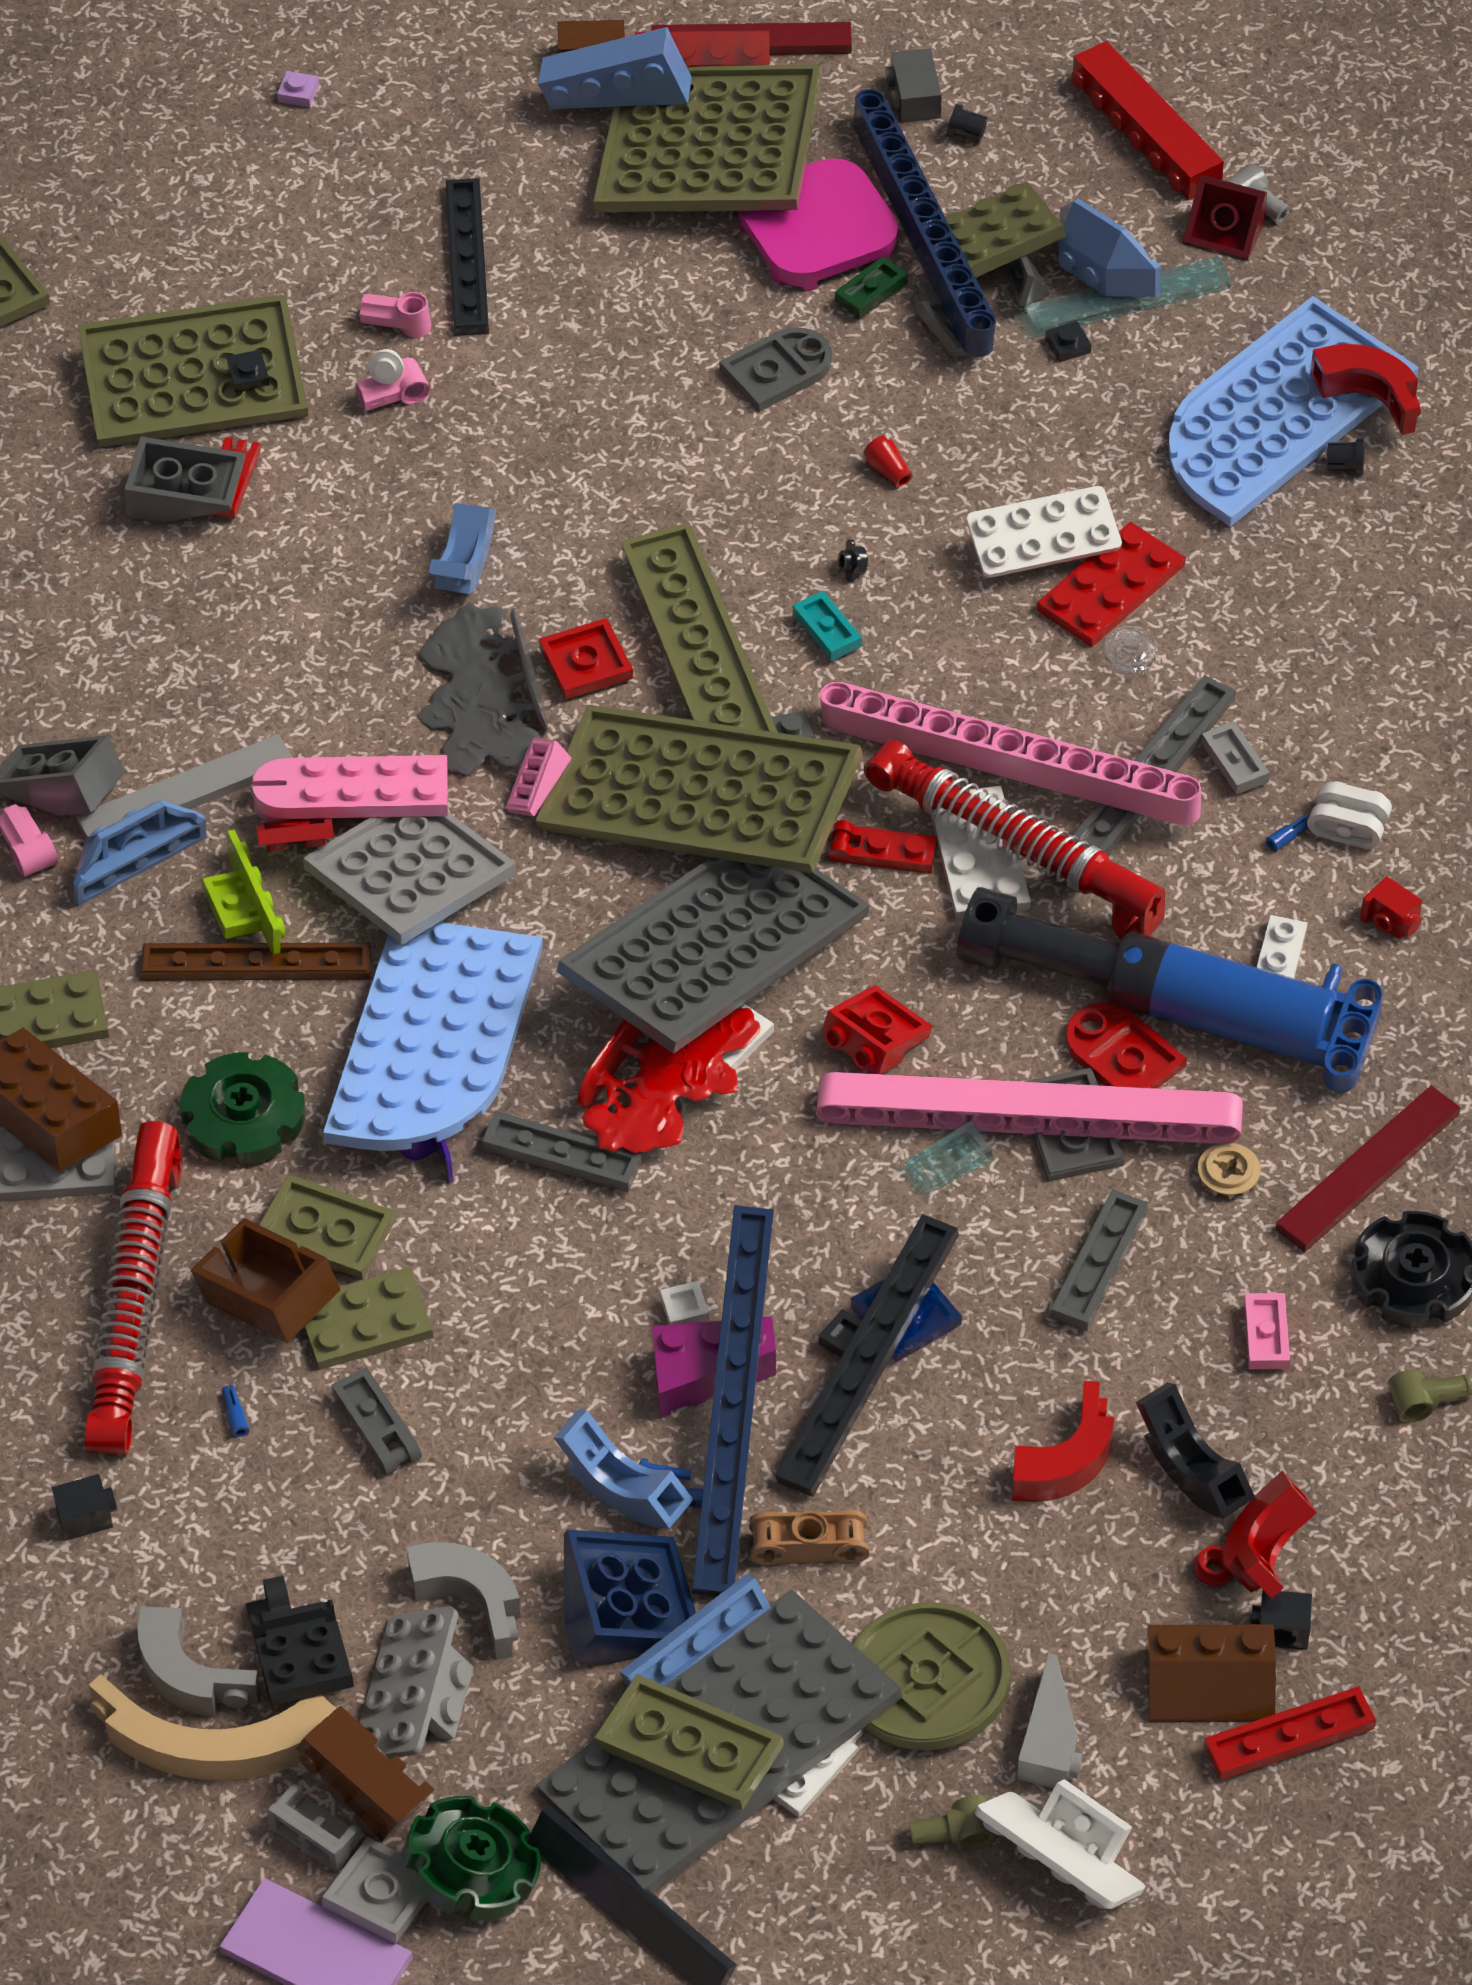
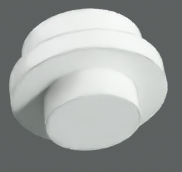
M390 349L375 352L368 362V371L371 377L382 384L396 382L403 373L404 365L402 359L395 351Z

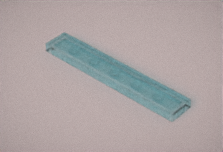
M1219 256L1160 271V294L1156 297L1105 296L1094 288L1031 303L1024 306V315L1035 337L1045 335V330L1078 321L1080 326L1230 289L1231 279Z

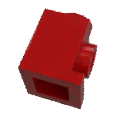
M1386 876L1363 897L1360 920L1366 924L1371 919L1381 931L1385 933L1390 932L1398 939L1403 938L1405 935L1411 936L1417 931L1422 922L1420 917L1422 899Z

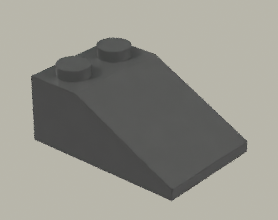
M140 436L124 489L126 518L165 523L230 511L245 461V453Z
M108 735L18 745L0 766V796L60 816L77 814V816L82 817L93 813L98 808L97 805L106 794L115 788V784L124 775L125 771Z

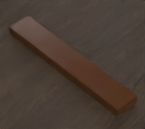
M371 942L281 943L280 953L272 955L267 943H143L141 980H370Z

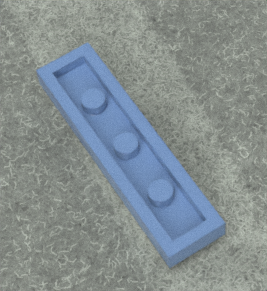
M748 1574L743 1576L622 1669L619 1673L627 1687L636 1674L665 1686L769 1610L771 1606L755 1577Z

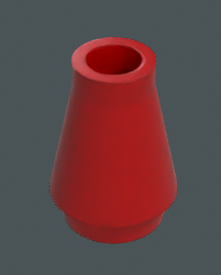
M879 436L865 447L863 455L866 457V464L892 482L896 488L907 484L912 479L913 474L908 469L892 439Z

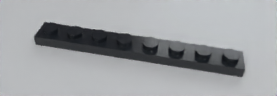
M924 1214L921 1215L775 1475L777 1483L814 1497L959 1237L957 1227Z

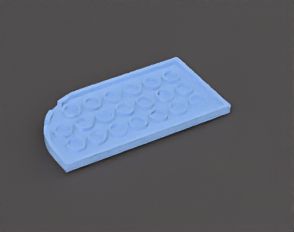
M1312 296L1198 385L1181 402L1174 414V421L1169 432L1168 453L1173 473L1184 491L1197 504L1231 527L1325 452L1328 442L1340 440L1383 405L1380 400L1373 396L1355 392L1322 398L1310 375L1313 349L1338 344L1365 345L1383 350L1397 357L1414 372L1416 377H1418L1419 367Z
M443 922L435 924L403 945L388 935L323 1131V1142L377 1151L412 1149L411 1143L435 1138L439 1142L462 1131L463 1124L478 1113L480 1115L484 1114L493 1103L502 1085L540 959L543 937Z

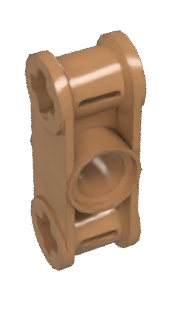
M858 1510L789 1513L765 1511L754 1514L748 1521L749 1529L753 1532L754 1546L750 1550V1557L754 1563L759 1565L825 1562L859 1563L866 1560L870 1554L869 1546L864 1540L867 1517ZM803 1536H812L816 1539L809 1540L803 1538Z

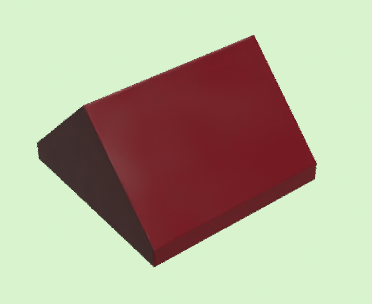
M1200 175L1183 242L1249 259L1264 226L1267 192Z

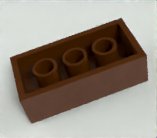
M24 1027L0 1040V1125L58 1172H62L122 1136L118 1101Z

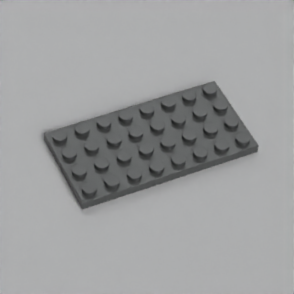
M710 857L560 959L557 972L674 1054L867 917L870 905L816 868L813 873Z
M792 1589L773 1602L769 1610L665 1685L783 1736L784 1747L743 1810L596 1747L595 1740L536 1784L538 1793L552 1808L628 1871L643 1889L648 1888L654 1893L902 1698L901 1687Z

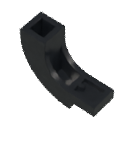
M1167 1382L1135 1402L1149 1431L1144 1437L1152 1453L1165 1473L1197 1507L1213 1516L1225 1518L1256 1498L1240 1462L1221 1457L1201 1437L1187 1411L1176 1384Z

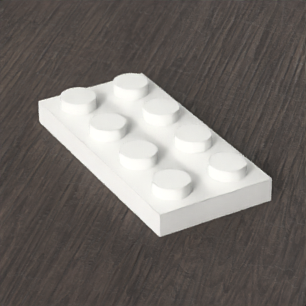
M1001 786L985 788L989 794L994 793L998 795L999 800L1004 799ZM976 789L970 790V793L972 794ZM983 791L980 792V799L986 796V793ZM990 797L989 803L993 804L996 798ZM1000 802L999 808L1002 810L1006 807L1004 802ZM944 809L939 815H943L946 810ZM950 813L949 820H953L956 815ZM931 815L956 920L963 919L968 903L977 887H984L1015 896L1017 898V912L1030 910L1031 901L1022 865L1017 860L1016 853L1009 856L1006 853V848L997 850L996 842L988 845L986 837L978 840L976 832L970 835L967 834L966 827L958 829L956 821L948 824L946 816L939 819L937 815ZM960 818L959 825H963L966 820ZM970 823L969 831H972L976 826ZM980 828L979 836H982L986 831ZM990 834L989 841L991 842L996 836ZM1000 839V847L1003 846L1002 839Z

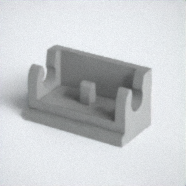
M293 1784L268 1809L271 1829L338 1873L364 1842L366 1835L361 1832L362 1828L358 1825H347L308 1799L306 1794L301 1792L302 1788Z

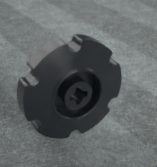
M1404 1211L1402 1219L1398 1221H1393L1387 1216H1383L1366 1227L1356 1241L1354 1255L1357 1258L1352 1259L1350 1270L1353 1288L1366 1307L1372 1305L1381 1307V1318L1393 1324L1412 1328H1424L1428 1326V1320L1434 1317L1441 1319L1443 1322H1448L1461 1314L1472 1301V1241L1463 1231L1458 1233L1449 1231L1447 1229V1219L1428 1212Z

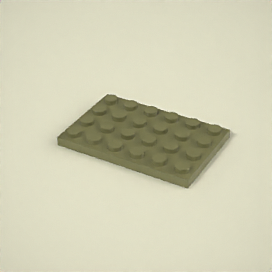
M286 294L78 325L98 448L139 442L140 436L160 439L308 416ZM261 349L269 376V386L235 393L226 357Z

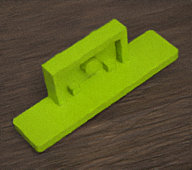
M235 829L227 831V857L233 872L202 878V890L225 939L262 931L272 955L279 954L281 939L285 938L283 920L281 916L275 917L271 894L269 891H263L261 874L258 867H252L250 863V852L245 841L240 842Z

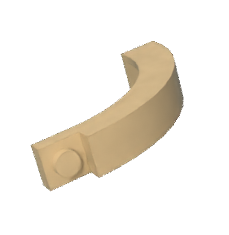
M101 1674L89 1684L92 1700L90 1707L94 1714L105 1723L108 1740L127 1755L150 1767L177 1776L200 1780L229 1781L250 1779L273 1774L300 1764V1753L296 1747L309 1732L336 1709L322 1695L301 1699L282 1713L251 1725L228 1729H199L170 1723L148 1713L127 1698Z

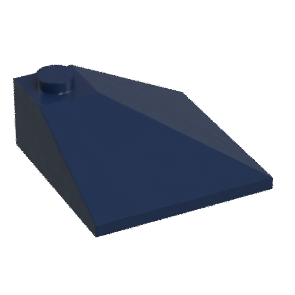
M569 1529L564 1533V1628L574 1662L612 1664L636 1659L696 1613L674 1537Z

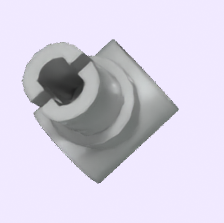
M1248 165L1227 181L1267 192L1265 215L1276 225L1287 218L1290 206L1270 192L1265 173L1256 165Z

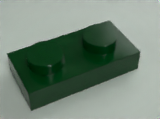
M882 256L835 291V302L860 319L908 283V273Z

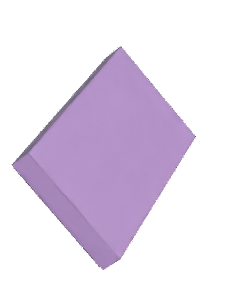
M266 1878L263 1879L219 1946L222 1954L283 1985H396L413 1959L412 1951L394 1944Z

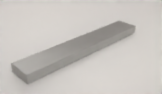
M277 734L100 805L93 813L87 816L79 817L75 815L76 823L86 839L97 828L109 826L121 820L129 811L141 809L160 800L187 809H193L252 785L254 774L262 765L276 759L293 758L280 735Z

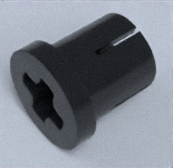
M957 103L952 112L946 135L952 138L957 135L980 143L987 126L988 117L963 109L964 105Z
M1357 438L1356 442H1328V471H1356V474H1364V438Z

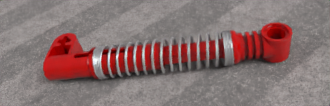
M897 740L886 741L864 765L863 770L866 778L879 790L890 792L893 789L899 790V792L918 801L919 807L933 816L937 815L939 819L946 816L948 824L956 821L958 829L966 827V832L969 835L976 832L978 840L986 837L988 845L996 842L997 850L1006 848V853L1009 856L1016 853L1018 861L1026 858L1028 866L1036 863L1037 871L1040 872L1046 869L1047 876L1049 877L1056 874L1058 882L1066 879L1069 888L1085 895L1093 893L1112 903V927L1120 940L1130 931L1151 936L1163 922L1165 917L1164 888L1110 861L1108 854L1094 845L1089 847L1086 841L1079 842L1078 837L1075 835L1069 837L1067 831H1059L1055 825L1049 826L1046 820L1039 821L1038 816L1035 814L1029 815L1027 810H1019L1015 804L1009 805L1006 799L999 800L998 795L994 793L989 794L985 788L979 789L975 783L969 784L966 778L959 779L958 774L943 767L933 768L914 758L912 752L903 743ZM960 781L966 783V786L962 789L960 788ZM971 786L976 788V791L972 794L970 793ZM983 791L986 793V796L980 799V792ZM990 797L996 798L993 804L989 803ZM1000 802H1004L1006 804V807H1004L1002 810L999 808ZM1011 807L1016 809V812L1012 815L1009 814ZM944 809L946 810L943 815H939ZM950 813L956 815L951 821L949 820ZM960 818L966 820L961 826L959 825ZM970 823L976 826L972 831H969ZM980 828L986 831L982 836H979ZM990 834L996 836L991 842L989 841ZM1000 839H1002L1003 844L1001 847L999 846Z
M147 1121L139 1125L130 1184L124 1189L121 1197L120 1208L122 1210L119 1211V1217L122 1220L117 1223V1228L120 1232L115 1234V1239L119 1243L113 1246L116 1255L111 1257V1261L115 1266L109 1269V1273L113 1277L107 1281L111 1289L105 1293L109 1300L103 1305L107 1312L102 1314L101 1317L105 1324L100 1326V1331L104 1335L98 1338L101 1347L96 1349V1354L100 1358L94 1361L92 1382L96 1386L93 1410L89 1412L86 1422V1452L128 1455L132 1439L131 1415L135 1393L141 1389L144 1380V1368L146 1367L144 1358L148 1355L146 1347L150 1343L148 1335L152 1330L150 1323L153 1322L154 1316L152 1312L156 1306L154 1300L157 1298L156 1288L159 1286L158 1277L161 1274L159 1266L163 1262L161 1255L165 1249L163 1243L167 1237L165 1232L168 1230L167 1220L170 1218L172 1199L170 1198L171 1195L168 1192L169 1186H179L182 1172V1149L178 1131L175 1127L165 1122ZM111 1291H117L116 1299L109 1296ZM116 1303L115 1310L109 1309L107 1307L108 1304ZM149 1303L152 1304L151 1309H148L144 1305ZM113 1314V1322L106 1320V1315ZM150 1315L149 1321L144 1319L143 1316ZM112 1326L111 1333L105 1332L104 1327ZM146 1326L148 1327L147 1332H144L142 1329H140ZM109 1337V1345L102 1343V1339ZM146 1338V1343L143 1344L139 1339ZM108 1349L107 1357L101 1355L100 1350ZM144 1349V1355L142 1356L136 1351ZM142 1361V1366L136 1362Z

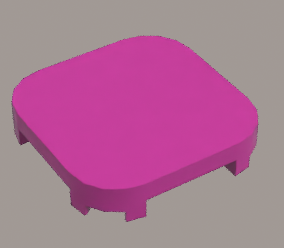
M831 158L806 165L798 210L738 211L741 233L747 232L771 268V278L778 285H781L783 282L791 286L804 287V292L816 290L818 280L872 261H877L882 256L890 260V256L896 250L898 244V223L895 215L865 172L856 164L844 159Z

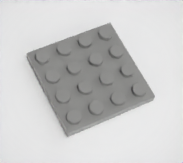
M449 812L448 816L370 817L303 858L304 870L401 945L516 875V863Z

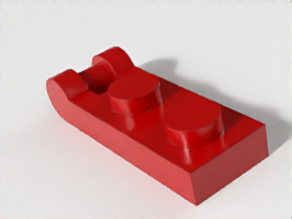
M846 820L836 821L833 825L832 837L834 841L830 843L828 858L831 861L932 873L937 836L858 827ZM849 843H857L860 845L859 847H851Z

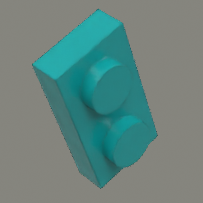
M824 591L792 605L793 616L830 661L862 647V636Z

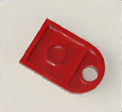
M1109 1003L1091 1004L1078 1010L1072 1016L1067 1026L1066 1045L1069 1054L1084 1069L1092 1068L1095 1078L1104 1086L1158 1089L1186 1067L1187 1058L1128 1009ZM1086 1021H1095L1101 1025V1028L1097 1031H1087L1081 1025Z

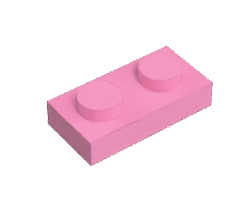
M1245 1293L1244 1311L1249 1369H1289L1290 1353L1285 1293Z

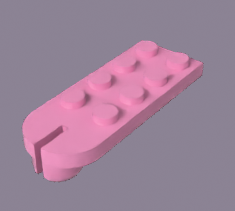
M447 755L276 759L262 765L254 774V810L266 822L313 818L448 816Z

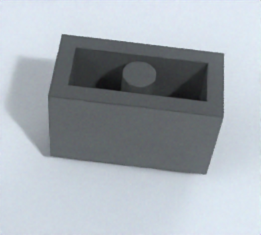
M931 48L891 52V66L885 67L887 87H893L894 89L890 92L891 106L893 111L898 110L901 123L941 119L942 95Z

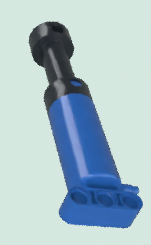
M977 887L968 903L957 942L956 955L959 960L995 970L1000 965L1003 957L1107 987V1000L1111 1005L1324 1067L1323 1079L1326 1086L1330 1090L1339 1093L1348 1092L1357 1084L1381 1017L1383 992L1379 984L1371 979H1360L1351 984L1347 993L1336 991L1342 971L1341 965L1336 963L1331 964L1322 986L1135 931L1126 933L1121 943L1019 914L1017 913V898L1015 896L984 887ZM1366 999L1373 1004L1361 1006L1357 1004V1001ZM1350 1032H1356L1360 1034L1361 1037L1358 1039H1349L1345 1036V1034ZM1338 1065H1344L1350 1070L1342 1073L1335 1071L1333 1068Z

